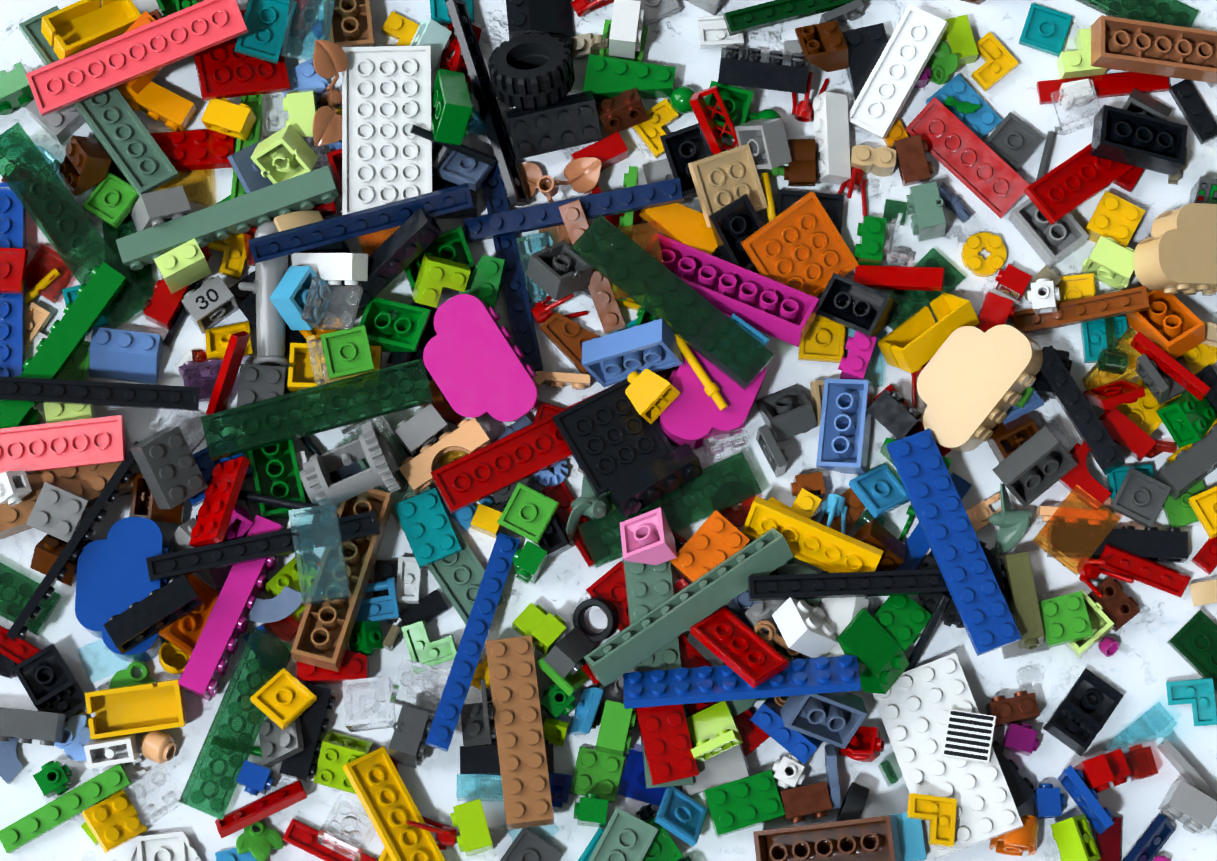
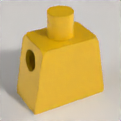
M644 369L641 374L633 371L627 377L630 385L626 388L625 393L637 412L650 424L681 394L670 382L649 369Z

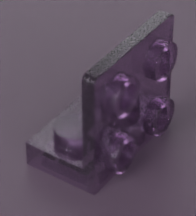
M209 358L206 362L202 363L188 361L183 363L182 366H178L179 373L184 380V386L200 387L199 402L210 400L223 359Z

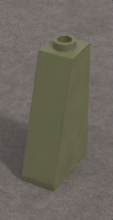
M1022 552L1005 555L1002 567L1003 571H1007L1008 576L1006 579L1008 586L1005 594L1010 613L1022 638L1020 641H1017L1019 649L1033 650L1042 645L1045 636L1029 553Z

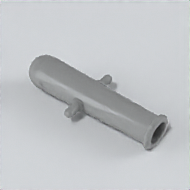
M274 221L264 222L259 225L255 231V238L277 233L278 230ZM288 255L255 263L254 282H240L238 284L240 290L253 291V294H256L257 358L254 359V365L281 367L288 365V360L285 358L286 322L269 299L288 270Z

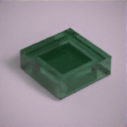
M885 200L883 218L887 219L886 223L904 226L907 210L906 202Z
M888 760L878 765L888 787L898 782L899 779Z

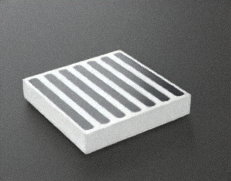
M949 709L942 756L989 764L996 716Z

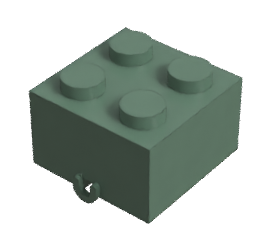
M936 181L910 187L909 195H906V208L908 215L912 214L911 229L913 236L917 235L919 242L945 236L946 220L942 208L944 202L940 198Z

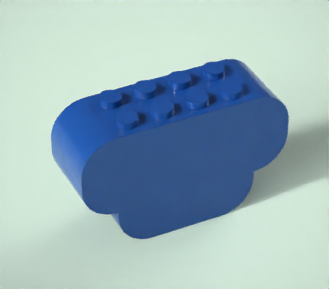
M127 517L114 523L108 532L107 540L101 539L88 543L81 550L77 562L76 618L90 634L103 639L104 644L119 659L127 662H146L152 660L159 654V649L165 641V638L156 633L122 655L103 626L112 616L120 615L131 604L142 601L152 591L161 589L171 580L169 578L155 582L150 581L146 558L172 552H169L168 540L159 526L152 520L144 517Z

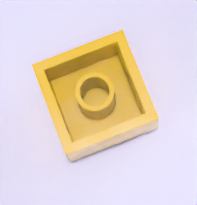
M1105 191L1084 231L1089 235L1088 239L1097 243L1100 236L1110 237L1118 245L1125 248L1132 238L1145 210Z

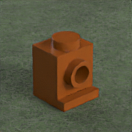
M822 471L795 475L793 483H790L792 496H796V498L802 488L815 496L819 495L821 499L825 497L826 491Z

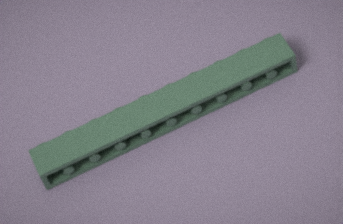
M327 165L167 221L159 226L150 227L116 239L122 263L128 271H137L145 265L155 263V258L195 238L199 247L203 248L213 241L226 240L233 234L246 233L250 228L259 226L264 222L273 221L279 215L296 211H308L316 205L331 203L340 196L333 175Z
M770 529L584 656L594 677L604 687L615 682L618 677L634 669L637 664L654 655L663 646L673 642L675 638L685 631H689L693 625L707 618L723 605L728 604L739 594L747 591L749 576H766L785 565L794 556L784 536L776 529Z

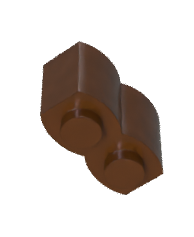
M788 139L792 162L788 163V167H784V180H788V186H815V139Z

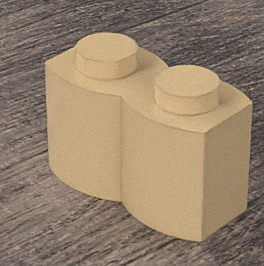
M867 145L852 147L850 153L851 168H859L864 171V174L872 173L881 177L893 174L896 164V150L888 147L874 149Z

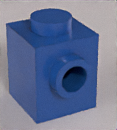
M245 760L236 782L245 787V792L257 796L258 793L265 794L266 790L270 791L275 777H272L273 772L270 769Z
M1040 784L1039 788L1033 790L1035 792L1033 795L1034 816L1037 819L1059 818L1062 816L1061 807H1064L1065 801L1064 794L1060 793V787L1053 788V784Z

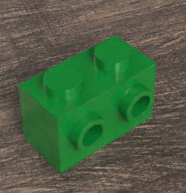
M864 216L863 222L858 223L857 236H860V243L855 246L854 257H858L857 262L859 265L880 266L883 255L886 218Z
M527 541L523 549H518L512 559L514 561V572L517 574L516 578L526 584L529 581L535 584L548 561V552Z
M586 794L585 797H580V803L575 802L573 819H578L577 825L605 828L609 800L599 799L600 795Z

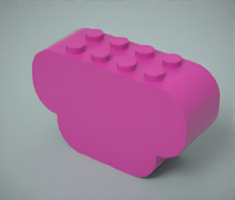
M456 295L444 302L435 313L434 328L437 335L431 338L424 348L423 361L425 367L450 406L459 415L478 418L489 414L494 419L502 422L521 420L533 412L540 401L541 392L534 378L537 376L535 370L530 364L526 365L522 360L525 355L518 345L513 346L510 339L513 337L506 326H500L498 323L500 317L494 308L488 307L484 301L472 295Z
M724 312L708 314L700 321L696 331L691 330L687 339L688 347L712 383L715 382L720 389L719 393L728 407L720 411L712 397L707 396L704 391V385L681 353L683 364L676 367L678 368L677 371H672L668 381L681 394L659 416L658 423L670 444L675 447L686 444L691 450H696L705 445L709 438L718 441L734 439L742 432L761 390L766 374V363L761 354L742 377L706 351L707 346L732 316Z

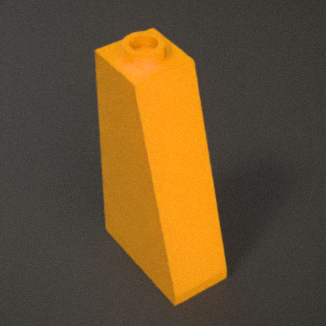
M679 203L643 209L638 214L668 238L710 255L718 247L712 227L707 228L703 213Z

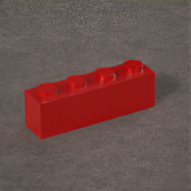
M205 246L200 249L208 263L212 253L210 248ZM164 279L158 280L154 286V294L151 300L148 299L143 306V314L146 320L169 330L181 308V300L191 290L192 284L171 294Z

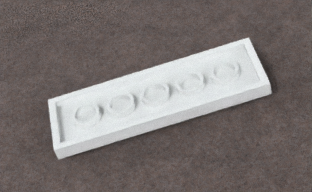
M910 4L908 5L848 114L849 123L885 140L948 26L947 21Z

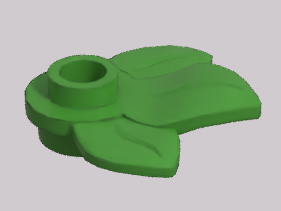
M945 41L939 42L935 52L932 53L926 66L930 67V80L938 85L947 83L950 74L957 70L959 64L958 54H951L950 46Z
M134 661L126 670H120L114 674L109 688L155 682V680L149 676L150 670L146 663ZM136 669H141L143 671V674L140 677L134 676V671Z
M262 820L245 827L244 832L236 840L238 854L250 851L258 861H266L271 848L276 850L283 848V840L280 834L274 829L267 828ZM252 827H258L260 831L254 832Z

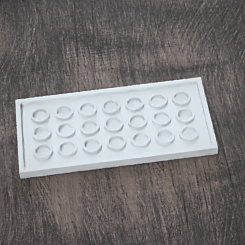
M431 45L342 47L348 60L347 69L342 72V215L433 192L432 141L410 133L413 124L432 132Z
M956 653L903 672L886 694L872 693L909 793L957 799L954 846L929 845L935 860L1024 827L993 746L989 764L942 756L949 709L980 714ZM921 820L922 828L929 842L930 821Z

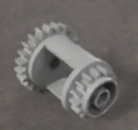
M372 420L361 425L362 434L359 435V439L320 456L319 454H314L311 456V461L302 465L304 469L299 471V474L312 504L320 505L322 509L330 506L337 508L341 502L377 486H386L390 493L402 488L397 472L400 468L393 449L385 434L380 435ZM366 457L370 465L369 469L333 483L329 473Z

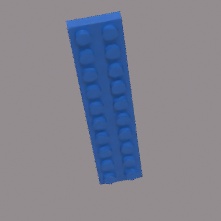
M24 181L0 183V248L26 249V201L21 195V192L26 187ZM25 282L23 294L0 293V376H20L24 371Z
M930 429L888 443L886 446L977 656L1020 641L1022 639Z
M842 655L837 657L787 660L789 663L786 669L755 688L751 687L726 664L722 666H702L671 670L658 669L646 672L633 671L624 673V708L860 691L861 682L857 656Z

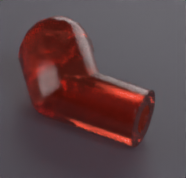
M1155 440L1157 443L1148 452L1146 457L1154 458L1162 452L1175 453L1177 443Z

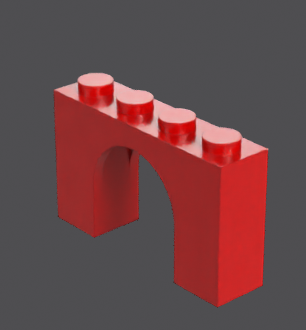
M616 132L571 154V161L583 157L600 159L602 162L601 174L606 168L628 158V148L619 132ZM597 184L593 190L587 193L593 195L603 192ZM641 210L635 211L634 225L644 221L638 215ZM624 213L601 217L600 223L604 231L608 230L611 236L623 231V229H619L620 215L624 216Z
M1117 408L1111 411L1106 410L1099 417L1114 443L1123 447L1139 462L1157 443ZM1077 442L1069 451V454H1071V457L1078 465L1058 481L1091 510H1098L1112 493L1090 475L1086 465V457L1089 450L1084 442L1081 445Z

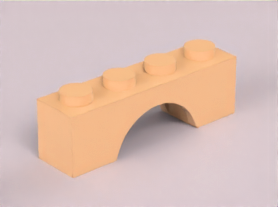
M475 417L471 420L469 418L463 420L458 425V429L452 433L450 431L444 433L439 437L440 441L434 445L428 444L420 450L419 455L414 458L410 456L401 462L402 466L399 467L400 473L415 495L434 483L431 472L442 455L451 451H462L470 454L491 444L489 437Z

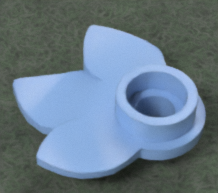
M86 715L70 717L64 728V734L69 736L66 742L54 743L56 747L64 749L66 756L71 760H87L84 746L91 738L89 728L85 727L87 722Z

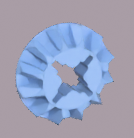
M563 460L553 465L555 466L554 475L549 470L544 469L534 474L533 477L542 485L556 486L567 477V461Z

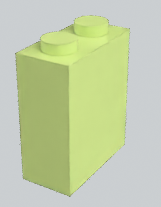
M195 238L154 259L171 294L211 274L206 258Z

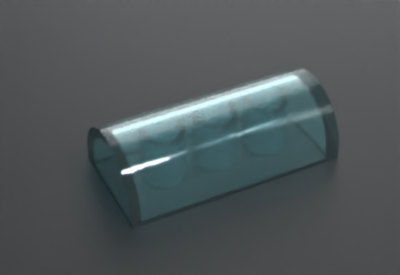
M290 0L281 56L313 62L315 41H329L335 0Z

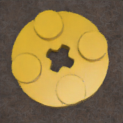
M980 232L970 236L961 252L963 265L972 271V274L979 277H989L996 274L1004 265L1007 256L1006 247L1001 237L987 232ZM982 250H986L990 254L986 260L982 256H978V253Z

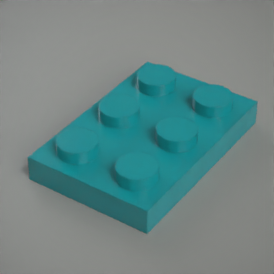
M248 0L244 20L249 32L238 36L234 52L277 64L295 1Z
M436 488L393 505L419 569L462 551Z

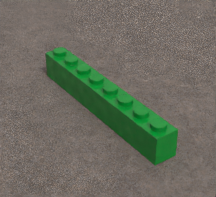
M105 262L101 266L96 265L90 274L92 277L87 284L83 283L76 293L79 296L74 302L70 301L63 310L65 315L60 321L57 319L50 328L51 334L47 339L43 338L36 347L38 352L33 358L30 356L23 365L24 371L20 376L16 375L15 377L56 379L127 282L126 277ZM0 400V414L20 427L39 402Z

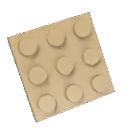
M749 143L688 163L707 228L711 227L708 216L744 194H747L755 211L768 207Z

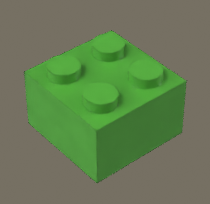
M606 700L596 743L597 751L623 756L624 752H629L632 736L628 735L629 729H634L637 714L633 712V708L625 709L623 703Z

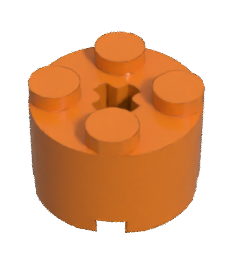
M1031 815L1020 817L1024 827L990 839L989 849L992 850L996 847L997 853L1011 856H1022L1024 851H1029L1028 856L1036 854L1039 824L1036 822L1037 818Z

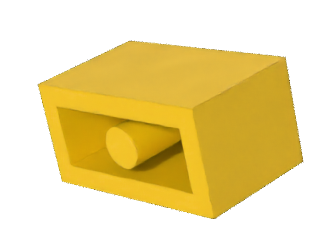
M226 98L210 99L201 121L209 130L247 141L257 117L252 112V108L246 104L240 103L236 105Z

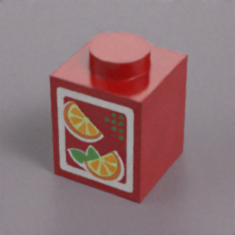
M1008 264L1005 270L1000 269L995 279L998 282L995 289L1019 301L1032 276Z

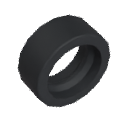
M593 597L581 602L576 607L573 614L574 628L577 627L592 642H599L611 637L616 632L619 625V614L611 601L603 597ZM598 606L606 613L608 622L603 632L594 633L586 626L584 614L589 607Z
M855 782L851 783L839 810L836 822L860 818L869 795V788Z

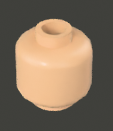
M150 731L140 741L142 755L153 762L163 764L166 761H170L175 755L177 747L174 738L162 731Z

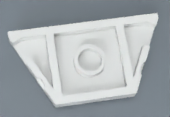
M181 831L137 836L126 861L202 860L185 832Z

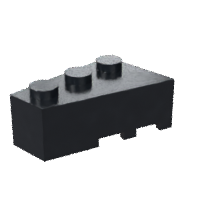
M536 484L530 487L531 489L545 495L540 485ZM509 499L498 504L503 511ZM554 514L538 544L552 558L572 548L556 514Z

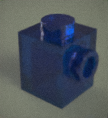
M548 772L552 807L562 809L563 805L568 806L572 775Z

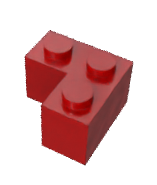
M1121 748L1083 761L1074 767V769L1077 768L1085 778L1083 782L1086 786L1092 788L1096 793L1110 788V783H1113L1114 787L1127 782L1126 777L1132 775Z

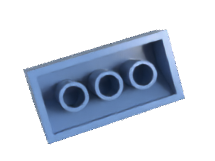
M662 318L582 342V366L603 387L611 386L627 379L628 375L633 371L641 374L644 369H649L655 373L683 364V358L674 332Z
M824 380L817 467L844 474L866 473L872 417L866 410L873 403L874 386L869 380Z

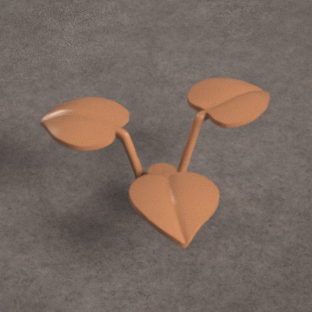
M316 40L313 54V66L316 73L325 79L334 77L331 84L326 87V91L320 95L319 102L322 107L316 111L313 118V139L317 147L335 143L342 139V116L337 114V109L334 108L342 104V94L339 90L332 88L339 79L338 72H343L347 69L348 60L346 53L340 46L327 40Z
M593 157L578 158L568 163L564 169V176L568 181H560L559 179L554 181L548 175L543 176L540 167L534 163L524 162L518 164L528 198H532L535 195L537 188L547 197L549 203L554 202L552 197L558 193V185L567 186L571 184L573 190L578 193H587L593 190L599 182L602 166L600 159ZM565 225L539 229V237L544 245L552 246L561 241H565L568 245L571 244Z

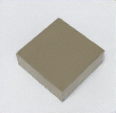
M392 624L382 643L383 648L389 651L393 650L402 633L400 627Z

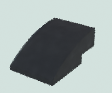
M54 643L13 667L38 711L66 714L65 722H67L70 717L79 715L87 710L85 692Z
M1085 668L1048 719L1043 729L1081 756L1103 728L1124 695Z

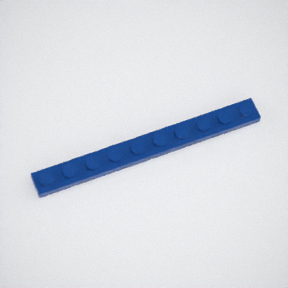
M500 532L497 534L425 742L428 746L445 752L449 749L513 562L512 559L520 542L517 538Z

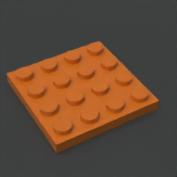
M811 191L741 242L760 275L814 297L824 292L833 273L844 277L859 266L817 196Z

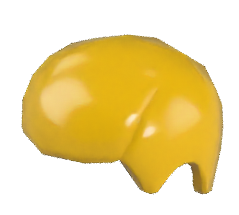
M165 641L159 649L160 665L169 674H182L190 656L171 642L167 643Z

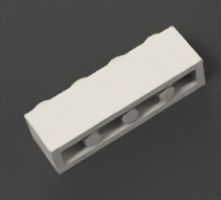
M824 91L813 98L816 177L819 182L839 185L851 179L848 96Z
M293 253L288 255V269L290 266H311L323 285H325L326 281H328V285H342V281H344V285H358V281L368 280V254Z

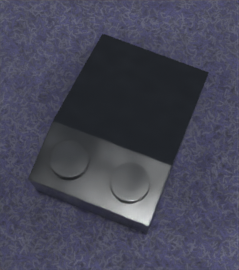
M506 0L509 40L515 36L520 37L522 34L534 35V33H540L541 35L554 34L556 37L572 35L573 37L571 0Z
M883 23L842 32L848 47V68L846 71L855 101L888 43Z
M744 194L714 212L708 218L723 259L749 270L755 265L741 245V242L763 227L747 194Z

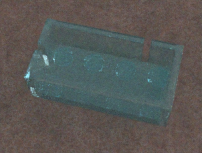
M330 503L288 510L291 531L293 534H299V537L295 535L292 538L303 604L306 606L326 602V597L330 601L352 598L337 505Z

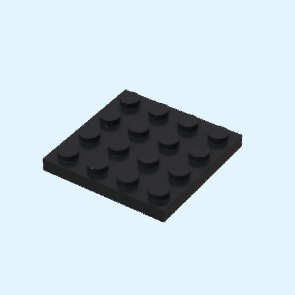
M627 379L572 406L551 419L596 497L607 492L608 487L674 450L657 420L650 424L637 412L625 393L626 388L630 385Z

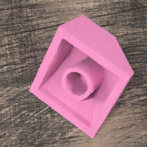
M661 507L620 522L622 552L625 561L659 565L677 558L675 539Z

